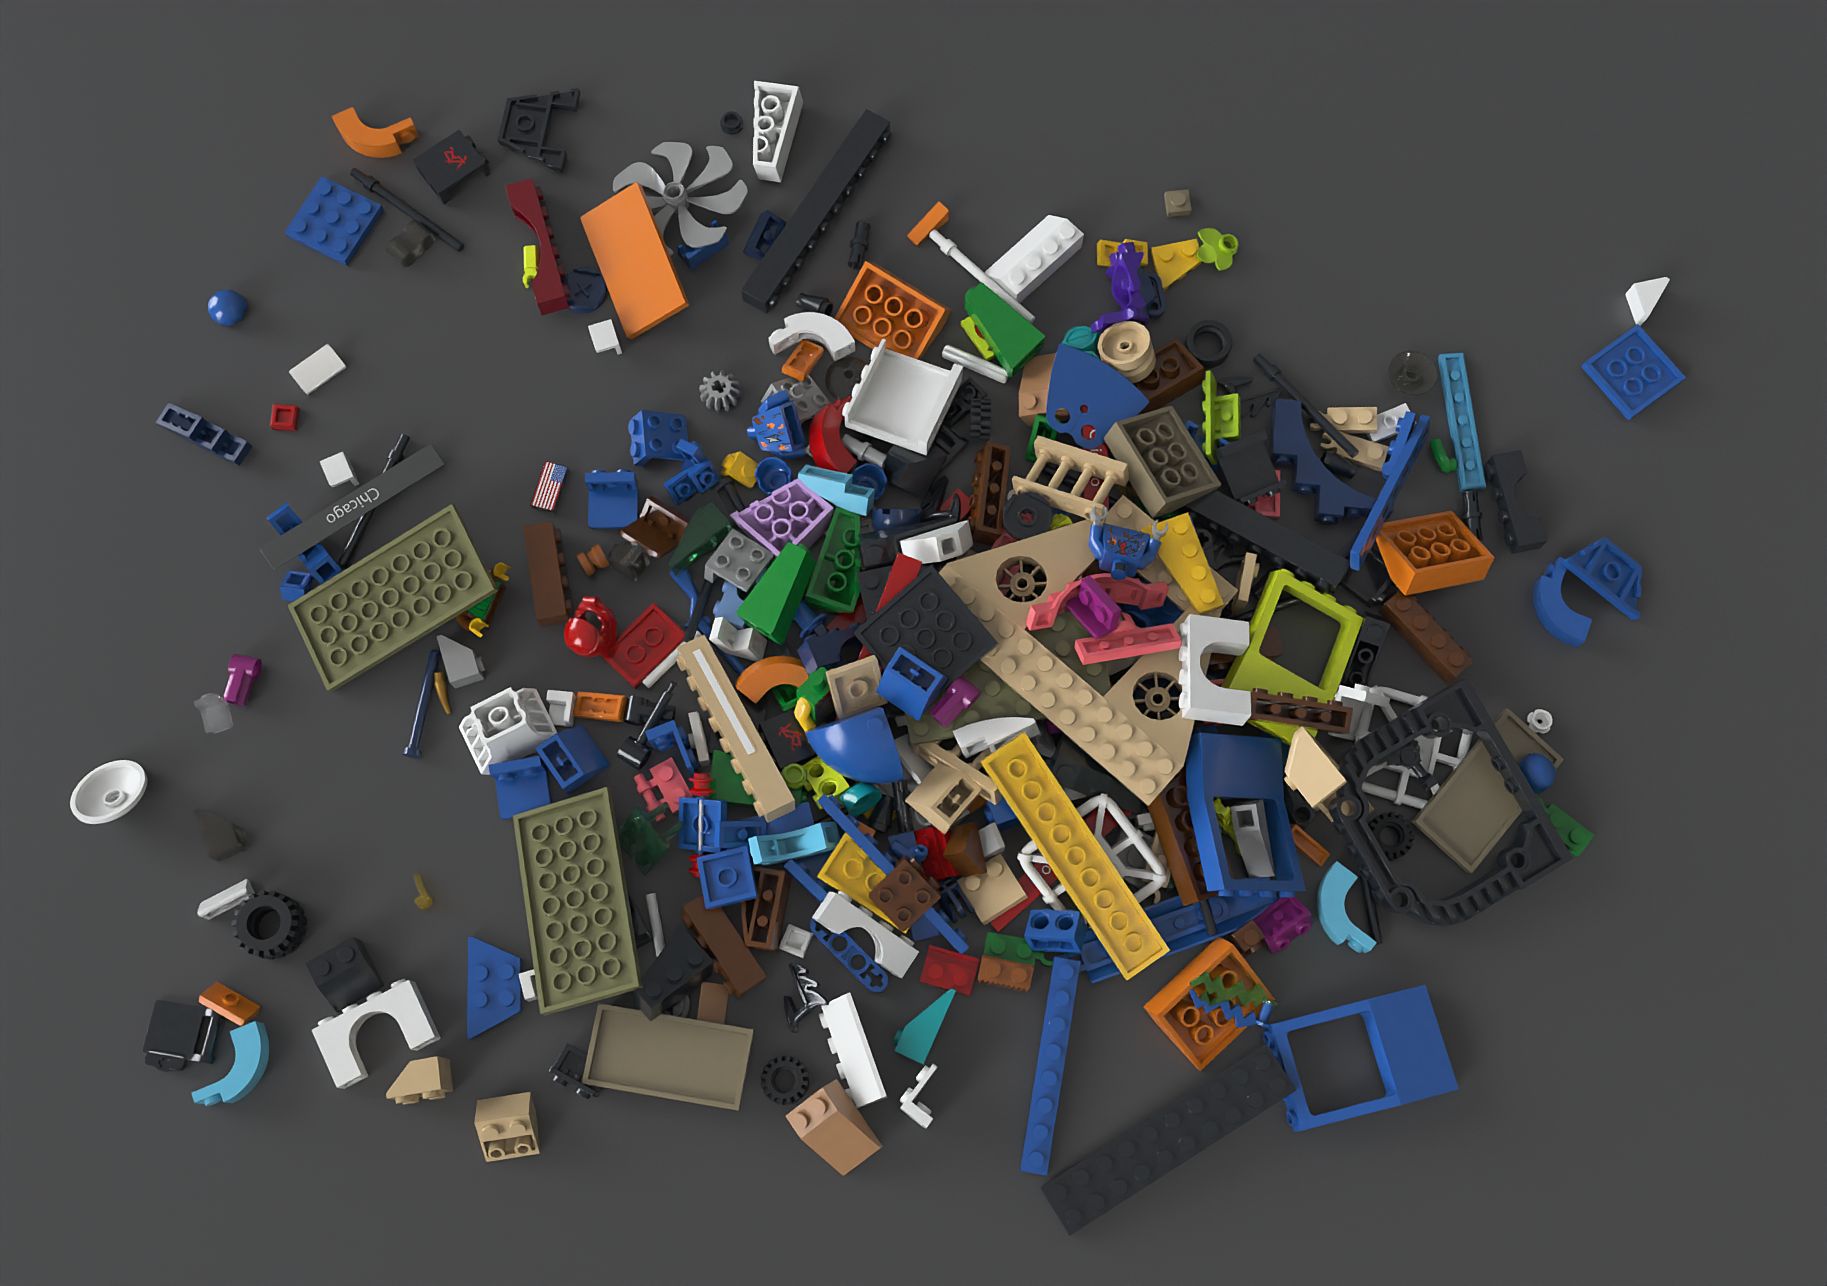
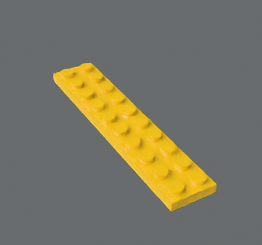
M1022 732L981 760L980 763L1123 977L1129 980L1169 952L1170 949L1026 733Z

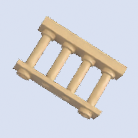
M1038 436L1034 442L1036 458L1038 459L1026 479L1014 476L1012 483L1015 495L1035 492L1043 496L1051 507L1093 521L1090 518L1091 510L1096 506V514L1102 516L1104 508L1102 504L1113 484L1126 486L1129 480L1128 464ZM1050 462L1060 465L1048 486L1035 483L1046 463ZM1072 469L1082 472L1070 494L1057 490L1068 470ZM1097 477L1103 479L1104 482L1093 501L1081 498L1080 495L1090 478ZM1106 517L1101 521V523H1105Z
M943 740L913 745L915 754L934 767L940 763L963 771L983 788L979 795L994 805H997L1002 799V794L991 777H987L979 771L982 767L980 761L992 753L990 748L983 750L972 763L967 764L959 759L963 752L958 743L952 750L948 751L939 746Z

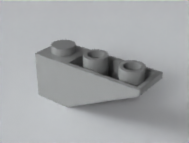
M1263 799L1235 803L1230 807L1234 832L1249 878L1275 876Z

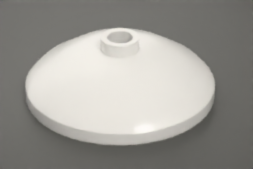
M118 760L106 763L87 774L76 786L70 800L71 810L80 821L88 824H100L116 820L127 814L140 801L147 787V775L143 768L133 761Z

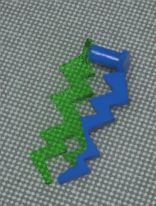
M1208 972L1203 973L1189 983L1191 987H1195L1204 982L1208 994L1215 991L1217 997L1210 1001L1205 991L1198 997L1195 991L1190 989L1189 992L1196 1009L1203 1006L1207 1014L1216 1007L1221 1006L1227 1020L1235 1018L1237 1028L1256 1024L1269 1028L1268 1020L1273 1007L1277 1006L1278 1003L1267 997L1260 984H1257L1247 992L1243 981L1240 980L1231 988L1225 990L1221 977L1218 976L1212 982ZM1238 995L1243 1007L1252 1000L1255 1007L1263 1001L1264 1003L1258 1018H1256L1253 1010L1246 1016H1243L1239 1004L1230 1008L1229 1000Z

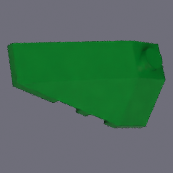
M836 506L804 599L808 606L824 612L853 613L860 593L857 576L861 567L858 534H860V514Z

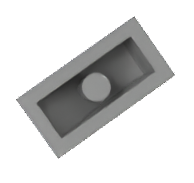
M443 635L437 636L449 682L455 689L484 680L482 671H485L486 668L481 656L478 657L473 650Z
M991 823L979 830L985 861L992 859L999 853L1003 855L1005 845L996 823Z

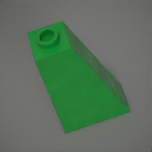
M981 282L976 288L973 286L965 294V310L1007 372V375L1012 378L1044 347L1045 335L984 283Z
M788 542L736 611L737 616L746 625L782 645L816 565V562L810 556L812 552L802 544L796 546Z
M714 750L711 778H715V780L710 782L709 787L714 789L715 792L710 794L708 799L727 800V806L755 809L753 803L756 800L752 794L747 795L742 781H744L742 774H736L730 760L733 757L722 751ZM803 786L798 789L789 788L795 799V805L807 802L808 792L804 791Z

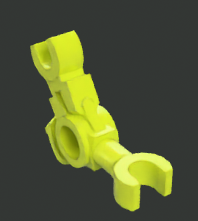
M1217 798L1213 803L1219 829L1223 834H1228L1233 839L1236 852L1242 856L1234 832L1232 815L1230 814L1231 809L1229 807L1225 808L1221 804L1220 799Z

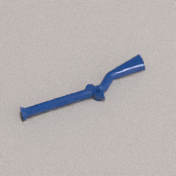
M682 562L670 572V576L691 599L689 611L691 618L699 593L685 562ZM702 616L698 628L709 640L712 631L709 625L710 618ZM710 641L740 676L746 667L735 655L723 652Z

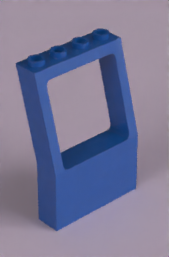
M1210 733L1191 735L1186 754L1187 800L1207 891H1218L1221 897L1235 896V892H1239V897H1255V892H1259L1260 897H1276L1275 893H1279L1281 898L1295 897V892H1306L1284 802L1281 739ZM1219 798L1220 800L1236 801L1263 799L1277 880H1235L1231 878L1213 799Z
M1426 985L1271 1024L1269 1028L1263 1027L1264 1043L1267 1044L1296 1088L1295 1092L1282 1099L1285 1101L1288 1110L1286 1112L1287 1121L1293 1127L1294 1132L1459 1090ZM1360 1014L1363 1017L1386 1094L1379 1099L1312 1115L1308 1109L1287 1034L1293 1030Z

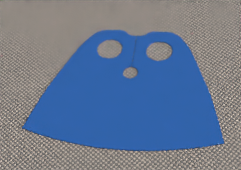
M1059 343L1046 404L1047 422L1049 426L1059 433L1066 432L1072 435L1075 443L1085 449L1096 448L1105 442L1103 438L1115 422L1137 416L1150 401L1129 380L1109 365L1085 352ZM1086 405L1088 412L1082 413L1080 406ZM1060 408L1067 409L1070 413V419L1065 424L1059 423L1055 418V413ZM1084 425H1092L1095 428L1096 434L1093 439L1086 440L1082 437L1081 428Z

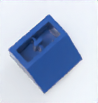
M899 647L885 668L876 693L920 722L948 677L908 650Z
M583 725L556 733L535 748L568 795L611 766Z

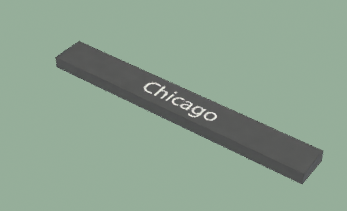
M429 444L259 550L273 570H276L442 467L444 463L432 445Z

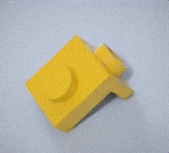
M741 451L728 454L722 462L723 469L720 474L723 476L729 475L747 488H752L757 480L754 474L758 463Z

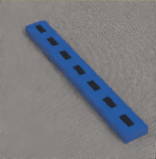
M1421 415L1361 529L1350 551L1351 569L1359 571L1429 435L1430 416Z

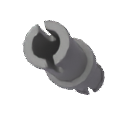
M849 434L843 437L841 441L847 451L858 456L857 458L860 461L866 460L884 469L887 455L872 448L870 443H863Z

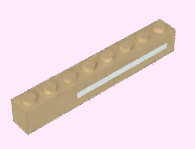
M702 635L678 646L679 656L676 657L677 664L681 671L686 670L689 675L686 679L691 690H697L700 696L697 700L702 711H708L711 716L708 719L714 732L719 731L722 737L719 741L724 752H730L733 757L730 760L736 774H742L744 778L742 784L747 795L752 794L756 802L753 805L759 817L764 815L767 823L796 810L795 799L706 636Z

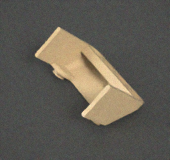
M1301 726L1293 734L1284 770L1287 776L1284 780L1293 791L1298 789L1316 812L1321 809L1330 821L1333 822L1329 813V804L1331 800L1337 797L1336 791L1347 781L1338 771L1339 765L1334 758ZM1343 802L1341 811L1345 815L1349 813V805ZM1369 803V813H1370L1371 811L1374 810V808H1373L1372 805Z

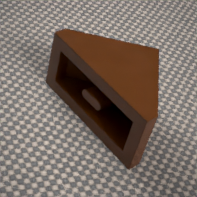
M976 822L953 826L943 855L963 877L987 873Z

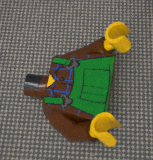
M500 562L494 568H488L498 591L455 617L462 629L472 632L480 638L483 636L480 633L482 628L489 630L506 590L504 583L498 579L508 581L509 576L505 575V572L509 569L511 570L512 567Z

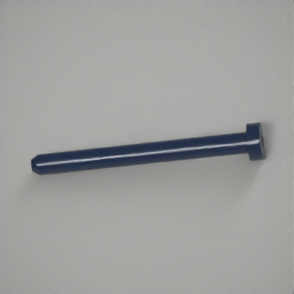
M432 650L429 654L409 746L403 750V755L406 757H421L422 751L418 750L434 683V673H436L440 653L438 650Z

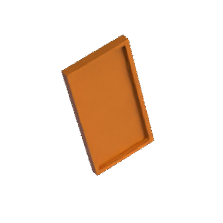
M638 182L634 183L580 217L627 338L634 339L690 305L641 184Z

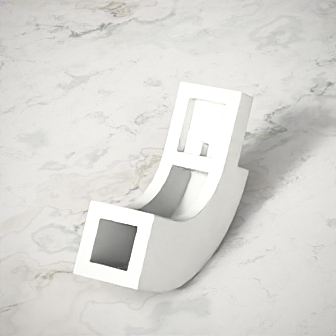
M815 312L798 313L784 318L786 328L778 329L768 337L769 345L774 355L802 341V339L815 341L823 345L834 362L855 351L854 339L840 322L830 316Z

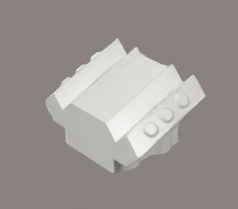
M510 687L470 707L472 710L471 714L464 717L459 726L480 773L484 775H490L489 765L518 760L529 754L538 753L535 748L557 733L537 690L533 688H522L515 692Z

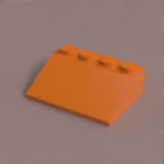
M865 261L834 319L840 322L852 337L871 349H874L875 346L878 347L881 340L885 339L886 349L921 360L941 332L952 309L878 264Z
M1452 510L1385 522L1376 537V542L1390 578L1405 596L1484 580L1495 558Z
M1218 937L1143 1007L1161 1030L1191 1063L1201 1071L1248 1026L1237 1028L1235 1018L1227 1020L1221 1006L1216 1007L1207 1014L1203 1006L1196 1009L1189 992L1190 989L1195 991L1199 1000H1206L1208 1005L1228 1000L1230 1008L1239 1004L1243 1016H1246L1253 1010L1256 1018L1259 1016L1264 1001L1273 1003L1275 999L1236 947L1225 939Z

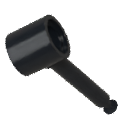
M671 680L668 690L663 691L638 738L629 736L618 750L617 758L638 771L645 766L652 754V749L646 744L648 738L645 731L656 727L673 696V689L675 686H678L675 680Z

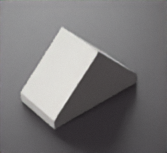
M1663 277L1634 283L1625 295L1636 324L1641 326L1649 317L1667 286L1669 278Z

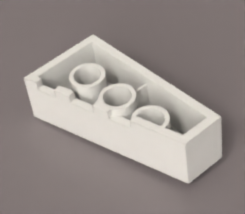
M754 81L753 165L758 179L781 182L803 106V99L798 86Z

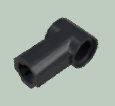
M628 696L623 722L635 726H644L657 703L650 702V700L639 696ZM667 705L656 726L675 720L676 707Z
M1283 780L1284 802L1289 823L1296 824L1304 830L1314 820L1315 809L1311 807L1298 789L1293 791L1286 781ZM1296 812L1305 813L1307 821L1299 820L1296 817Z

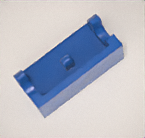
M716 220L711 222V228L718 227ZM727 232L719 242L708 246L692 248L688 245L683 247L680 244L677 246V254L692 271L729 244Z

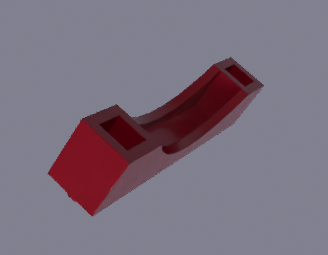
M533 178L505 185L515 218L525 223L540 241V264L531 284L541 315L568 309L567 299L571 298L568 285H563L562 279L566 277L562 264L558 265L556 259L560 258L557 245H552L551 239H555L551 225H546L545 220L549 219L546 206H541L540 201L544 200L541 187L535 186Z

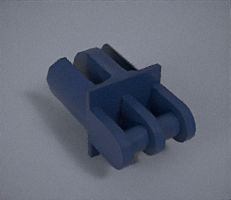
M954 876L938 880L941 884L939 889H943L938 902L953 924L958 921L948 904H952L961 919L966 917L964 909L957 900L958 898L962 900L970 913L975 911Z

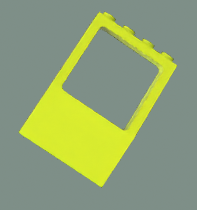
M1285 569L1272 571L1269 574L1249 625V646L1242 656H1236L1221 687L1252 692L1253 688L1266 689L1268 694L1276 696L1278 692L1293 694L1295 699L1302 700V696L1318 698L1320 703L1327 704V700H1334L1364 618L1357 615V610L1336 603L1335 597L1317 592L1315 590L1316 587L1311 583L1298 581L1294 578L1295 575ZM1282 589L1337 620L1341 625L1319 687L1259 653V648ZM1254 720L1246 721L1274 738L1281 739L1283 743L1291 746L1294 732L1299 729L1297 727ZM1306 729L1315 738L1318 731Z

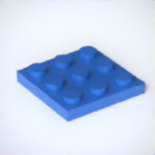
M321 176L284 233L287 237L347 266L384 209L382 205Z
M1639 324L1595 354L1581 366L1628 421L1686 378Z

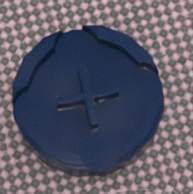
M575 268L572 272L565 275L566 278L562 279L563 285L567 284L571 298H568L567 301L569 304L568 309L571 311L590 313L597 310L607 297V286L603 277L592 268Z

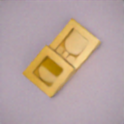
M1100 239L1097 243V265L1111 266L1109 256L1112 253L1119 252L1118 246L1121 243ZM1125 239L1123 243L1134 242L1136 252L1144 253L1140 266H1146L1148 264V243Z

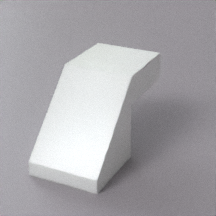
M724 617L715 618L709 638L723 652L756 662L763 659L767 639L755 629L737 630Z

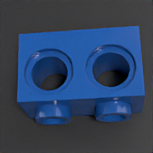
M1050 909L1031 910L1024 937L1032 951L1081 953L1087 924L1080 911L1071 909L1066 911Z

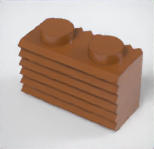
M982 955L977 982L978 984L998 986L999 989L1003 986L1004 989L1008 988L1009 990L1013 989L1014 991L1018 990L1019 992L1024 991V993H1027L1030 990L1034 965Z

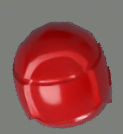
M584 596L575 611V618H570L566 623L564 639L567 647L583 657L592 658L604 655L616 638L617 623L612 610L608 609L600 601L599 597ZM587 611L598 615L597 618L602 624L600 631L588 622L586 618Z

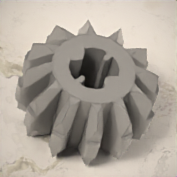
M721 370L717 376L712 371L711 379L704 377V384L700 385L699 389L702 393L700 395L701 401L706 402L708 409L715 406V411L719 412L721 407L728 411L729 404L736 406V398H739L741 393L738 390L740 387L739 382L734 381L732 374L725 377V372Z

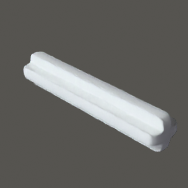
M946 345L942 351L943 358L1001 383H1005L1009 377L1004 368L951 345Z

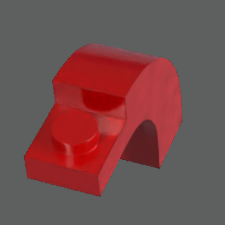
M850 396L842 401L837 399L832 404L830 403L820 409L812 419L809 430V444L813 459L819 468L847 474L857 462L844 447L839 433L840 423L845 417L842 416L843 408L846 402H851L852 398Z

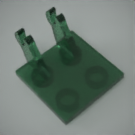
M668 802L662 803L648 813H645L640 806L636 807L618 830L620 845L644 875L649 873L669 849L670 844L667 840L682 831L681 828L685 827V824L681 821L659 835L650 822L664 813L666 808L670 807Z

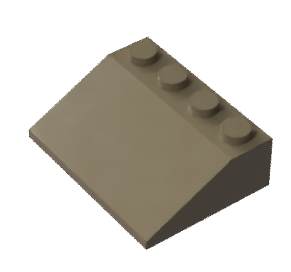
M1172 405L1117 421L1103 438L1116 460L1128 464L1129 481L1152 519L1171 513L1221 486L1218 478Z

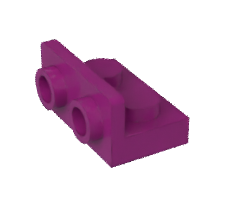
M1091 576L1083 578L1078 597L1067 601L1066 607L1095 639H1098L1117 630L1121 608Z
M1296 897L1279 899L1253 919L1265 935L1263 940L1267 943L1268 949L1272 954L1287 948L1293 939L1307 933L1313 924L1310 911Z

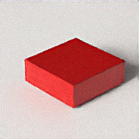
M273 404L270 421L271 429L296 431L300 408L297 405Z

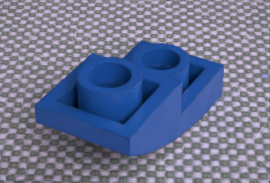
M706 460L680 472L663 485L672 501L679 505L696 491L701 494L717 483L720 478L711 461Z

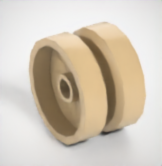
M1132 321L1119 322L1107 328L1099 338L1098 350L1101 360L1106 361L1107 365L1118 371L1131 383L1143 380L1154 369L1156 362L1149 331L1143 325Z

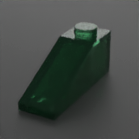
M712 502L701 506L695 512V515L692 516L668 564L675 577L724 540L732 530L728 519Z

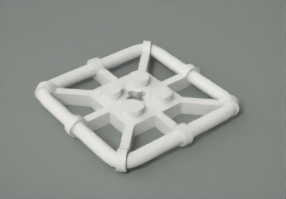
M1377 685L1371 687L1382 690L1381 696L1414 706L1428 698L1424 695L1419 697L1389 687H1378ZM1365 702L1358 729L1354 731V744L1371 733L1368 732L1375 704ZM1390 704L1388 708L1380 706L1389 722L1397 718ZM1462 733L1456 758L1438 753L1442 737L1427 739L1422 735L1414 740L1418 741L1416 749H1418L1420 759L1422 760L1420 764L1426 772L1432 775L1436 761L1450 765L1455 769L1469 751L1472 734L1465 735ZM1387 762L1369 769L1367 776L1382 768L1401 773L1398 787L1394 791L1363 782L1361 788L1363 792L1392 800L1393 804L1401 805L1402 803L1418 809H1422L1428 802L1427 800L1405 794L1409 776L1418 778L1412 769L1408 770L1406 767L1396 765L1387 766ZM1437 783L1430 788L1433 795L1439 789V785Z
M1100 793V796L1089 799L1076 810L1083 817L1098 807L1095 829L1092 834L1122 878L1124 876L1153 880L1133 894L1138 903H1140L1157 891L1164 882H1167L1168 875L1165 873L1161 862L1143 840L1141 831L1134 828L1116 802L1107 797V794ZM1105 808L1109 810L1127 834V837L1112 847L1101 834ZM1032 840L1018 852L1017 859L1020 860L1023 870L1042 893L1044 902L1046 904L1049 903L1056 911H1066L1067 909L1057 898L1058 895L1065 891L1063 885L1060 883L1051 890L1031 863L1033 861L1048 864L1042 854L1033 853L1038 848ZM1130 844H1134L1154 871L1126 867L1117 854Z

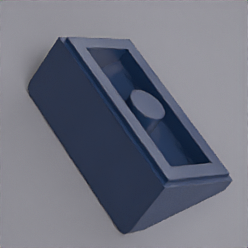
M769 210L761 213L743 253L762 260L787 222Z

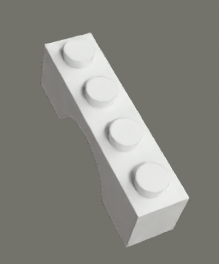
M829 891L812 918L836 934H841L843 931L853 927L864 928L872 936L875 943L874 962L892 975L902 978L919 953V951L912 947L914 942L904 935H901L900 938L892 933L894 930L892 926L882 920L879 923L871 918L873 913L860 905L857 908L852 905L851 901L853 899L842 891H839L838 894Z

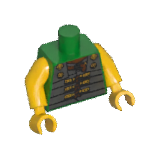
M823 666L817 671L812 672L796 691L797 704L794 714L804 731L817 727L835 710L826 676L828 670Z

